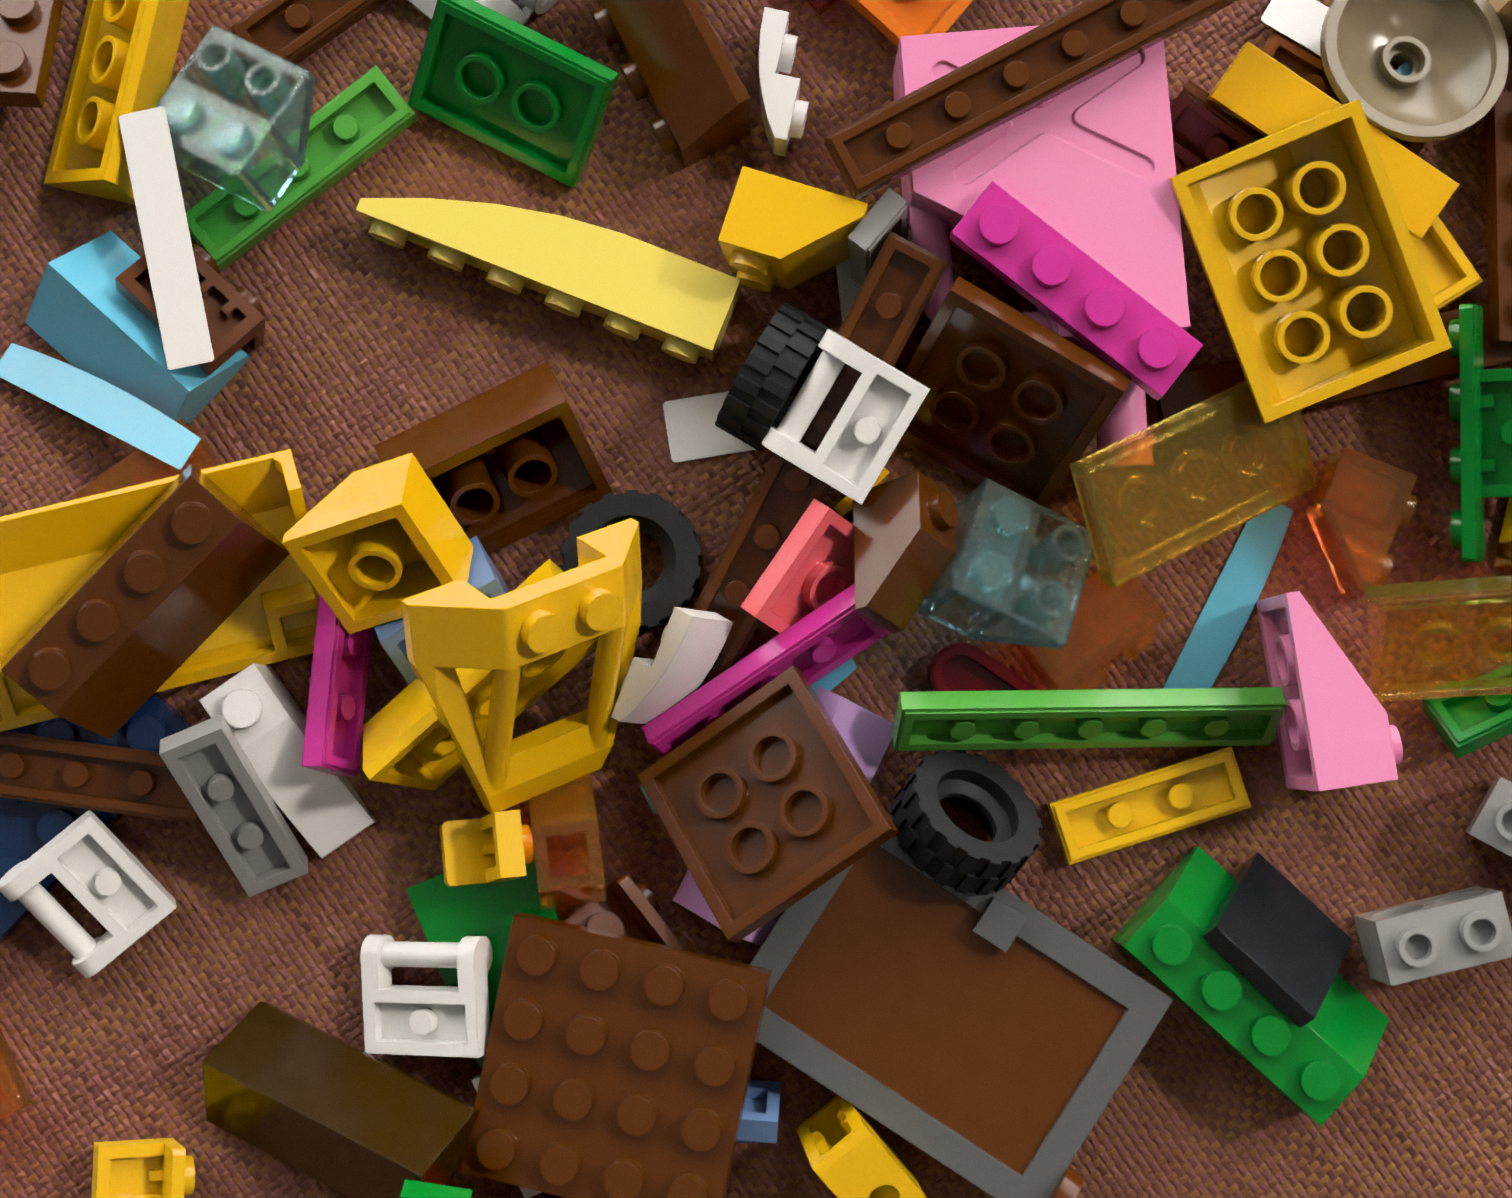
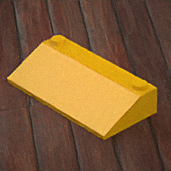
M291 449L201 470L281 543L284 534L307 514ZM179 475L0 517V732L59 717L50 712L1 671L7 653ZM291 554L269 574L155 693L240 672L253 663L267 665L313 653L319 592Z

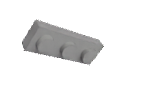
M222 714L160 739L159 755L249 897L308 873V858Z

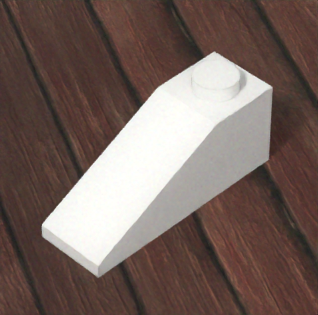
M253 663L199 700L211 718L222 714L271 798L321 858L326 857L376 822L346 776H335L302 767L306 717L270 665Z

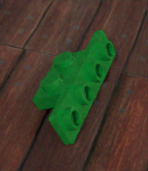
M1460 304L1459 319H1451L1448 328V338L1452 346L1449 349L1451 358H1459L1460 383H1452L1449 390V413L1452 422H1460V447H1452L1450 453V479L1453 486L1461 485V511L1452 512L1450 536L1452 548L1462 549V563H1477L1484 561L1486 556L1485 497H1512V368L1484 369L1483 308L1476 304Z

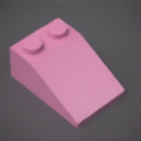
M1300 591L1284 593L1257 601L1256 605L1270 687L1282 688L1287 704L1277 728L1287 789L1326 791L1398 780L1396 764L1402 763L1403 747L1397 727L1389 725L1387 712Z

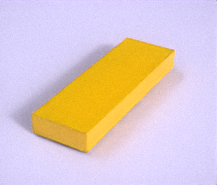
M1232 746L1213 750L1047 803L1067 865L1251 808Z

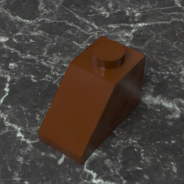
M919 471L872 487L862 505L853 500L855 610L892 634L905 629L956 555L955 527L959 522L957 505L948 491L939 487Z

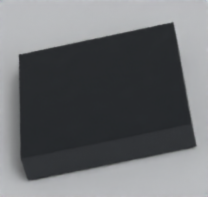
M1256 853L1244 862L1202 936L1213 949L1299 1028L1315 1019L1352 943V939L1259 853Z

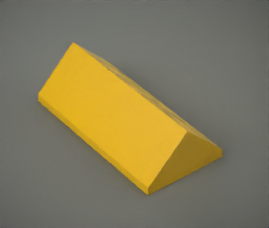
M88 0L44 184L135 205L119 116L165 106L190 0Z
M548 559L516 589L560 574L563 571L551 559ZM598 637L521 666L515 719L597 647ZM455 668L481 740L485 746L493 670ZM417 678L363 725V771L371 781L434 791L455 773L462 764L456 754L459 750L448 729L440 723L431 706L433 700L424 683Z

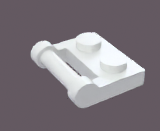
M827 329L818 344L822 352L778 428L771 426L761 443L775 454L862 505L930 391V388L870 354L843 336ZM847 364L862 374L817 451H814L800 441L844 365Z
M90 809L30 858L12 867L0 879V892L10 902L18 899L74 956L72 965L85 978H90L102 970L177 908L176 899ZM52 873L101 923L107 932L101 937L93 939L39 882Z
M369 934L365 937L360 952L365 1052L368 1054L480 1058L484 1056L490 1032L488 972L493 961V949L490 940L486 936H465L460 942L395 941L391 935ZM394 967L457 968L458 986L392 985L391 971Z

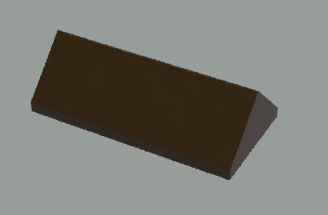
M260 1001L202 1061L206 1117L208 1122L350 1198H400L405 1179L448 1186L480 1112L477 1108L268 1002Z

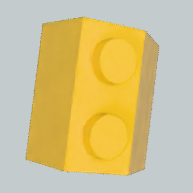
M742 166L718 241L729 270L737 273L736 278L741 280V284L764 292H770L773 285L791 289L849 259L847 237L869 212L868 203Z
M413 453L351 473L284 534L282 541L288 552L349 634L403 618L402 599L458 579H463L468 583L474 548Z

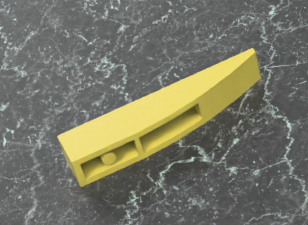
M360 198L356 208L364 222L371 226L368 234L383 243L403 249L406 241L429 249L427 258L439 265L459 272L463 270L465 264L488 272L485 280L502 290L520 295L523 287L546 295L544 304L560 313L579 318L582 310L604 318L602 326L606 330L634 341L638 340L640 333L663 341L664 343L661 348L663 352L692 364L697 363L699 356L714 361L741 294V280L626 234L560 215L493 203L435 198Z

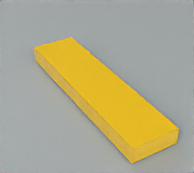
M1249 41L1243 44L1208 96L1209 100L1264 137L1342 105ZM1369 123L1408 231L1415 239H1422L1460 184Z

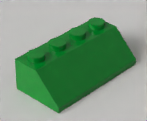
M1195 845L1111 940L1298 1111L1319 1126H1322L1364 1079L1389 1019L1337 972L1315 1019L1301 1028L1295 1025L1202 938L1232 885L1234 878L1199 846Z

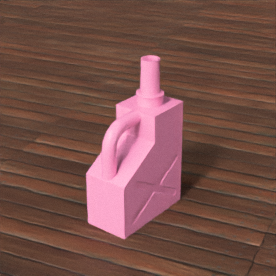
M1038 26L900 36L892 74L894 101ZM1164 40L901 177L902 198L907 201L908 224L911 226L912 243L949 262L924 309L925 314L931 321H933L954 284L951 245L963 250L951 241L949 236L975 201L993 181L1186 331L1190 327L1180 208L1168 179L1176 175ZM1039 308L1035 312H1023L1024 315L1108 363ZM1131 380L1125 392L1096 433L1100 471H1124L1151 466L1145 391Z

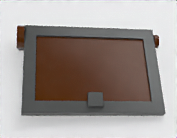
M888 813L889 817L893 822V816ZM897 835L782 912L749 965L772 970L758 1043L994 1198H1077L1083 1184V1175L1069 1165L1173 1002V998L1006 889L998 892L993 890L987 895L977 896L976 893L967 892V894L959 893L952 887L936 883L930 875L924 871L921 872L913 864L914 861L908 854H904L898 845L900 841Z

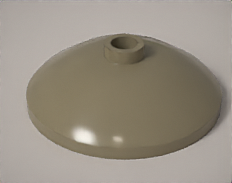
M1333 0L1327 10L1321 29L1320 52L1322 64L1330 86L1342 104L1360 99L1368 123L1395 139L1410 142H1436L1449 139L1467 131L1491 110L1506 83L1509 68L1507 38L1503 25L1488 0ZM1407 62L1410 73L1408 76L1400 75L1392 68L1391 64L1400 67Z

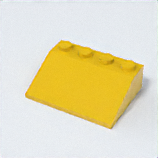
M1360 99L1337 106L1168 178L1263 423L1266 424L1452 348Z

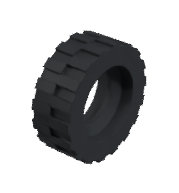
M787 302L784 303L773 316L744 362L723 402L715 425L754 449L762 451L765 446L761 442L771 426L778 428L822 352L818 344L826 330H831V328Z
M626 490V493L615 495L612 492L603 495L602 500L595 504L590 502L582 509L583 514L576 521L573 519L568 527L569 534L566 542L563 541L561 554L563 555V565H560L561 570L565 572L579 567L576 537L633 518L639 522V532L651 536L659 544L664 557V566L660 578L651 588L642 592L639 633L651 631L650 629L658 626L663 627L668 624L674 606L687 608L694 593L696 594L698 590L703 559L696 532L690 521L682 514V511L673 503L670 504L663 500L659 495L651 492L649 495L639 493L638 490Z
M938 750L933 756L928 754L921 760L894 797L895 801L891 805L890 815H893V823L899 832L896 834L900 841L898 845L904 854L910 856L914 861L913 864L921 872H926L933 878V881L942 886L947 885L954 888L956 892L967 894V892L976 893L977 896L987 895L993 890L998 892L1012 881L1040 844L1041 837L1039 836V831L1042 829L1041 819L1037 818L1035 812L1037 808L1033 800L1029 799L1024 792L1025 788L1018 780L1015 781L1007 774L1008 771L1000 765L992 764L987 761L988 758L979 754H968L966 750L949 752ZM940 801L955 804L975 816L987 830L992 842L976 839L958 828L945 814Z

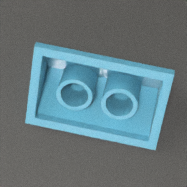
M112 231L49 262L25 323L72 366L133 395L185 428L251 358L241 348L209 376L197 365L169 370L167 368L160 330L116 289L115 278L141 257Z

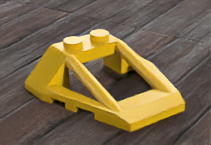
M633 518L576 537L579 567L490 599L463 579H458L401 600L408 662L417 679L424 683L433 700L431 706L438 720L448 729L459 750L456 754L484 808L490 813L503 811L601 769L613 746L618 720L611 716L620 694L621 684L633 660L641 625L642 569L639 522ZM598 637L587 709L512 739L521 666ZM455 668L493 670L485 748Z

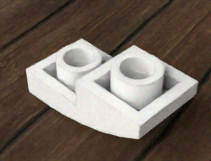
M764 7L759 43V96L766 134L773 153L786 157L790 137L802 139L809 102L799 100L800 78L779 74V72L791 74L798 43V36L788 34L789 12Z
M674 606L670 620L663 630L661 643L655 659L633 657L629 671L621 684L620 694L611 717L619 722L647 724L696 691L714 665L734 622L715 612Z

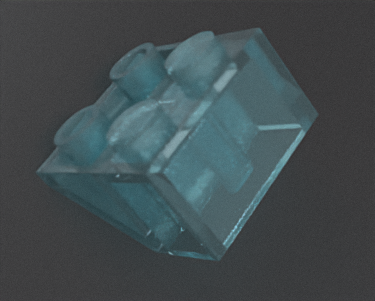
M213 25L154 107H165L176 166L270 213L305 163L315 77L310 71Z
M987 478L956 504L959 513V522L955 527L956 555L921 604L919 614L975 641L1061 648L1066 645L1098 534Z

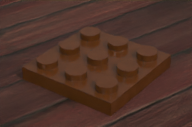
M958 276L904 371V374L930 388V391L901 440L1038 520L1125 392L1131 377Z
M794 666L788 668L637 775L727 940L737 943L899 833L805 675Z

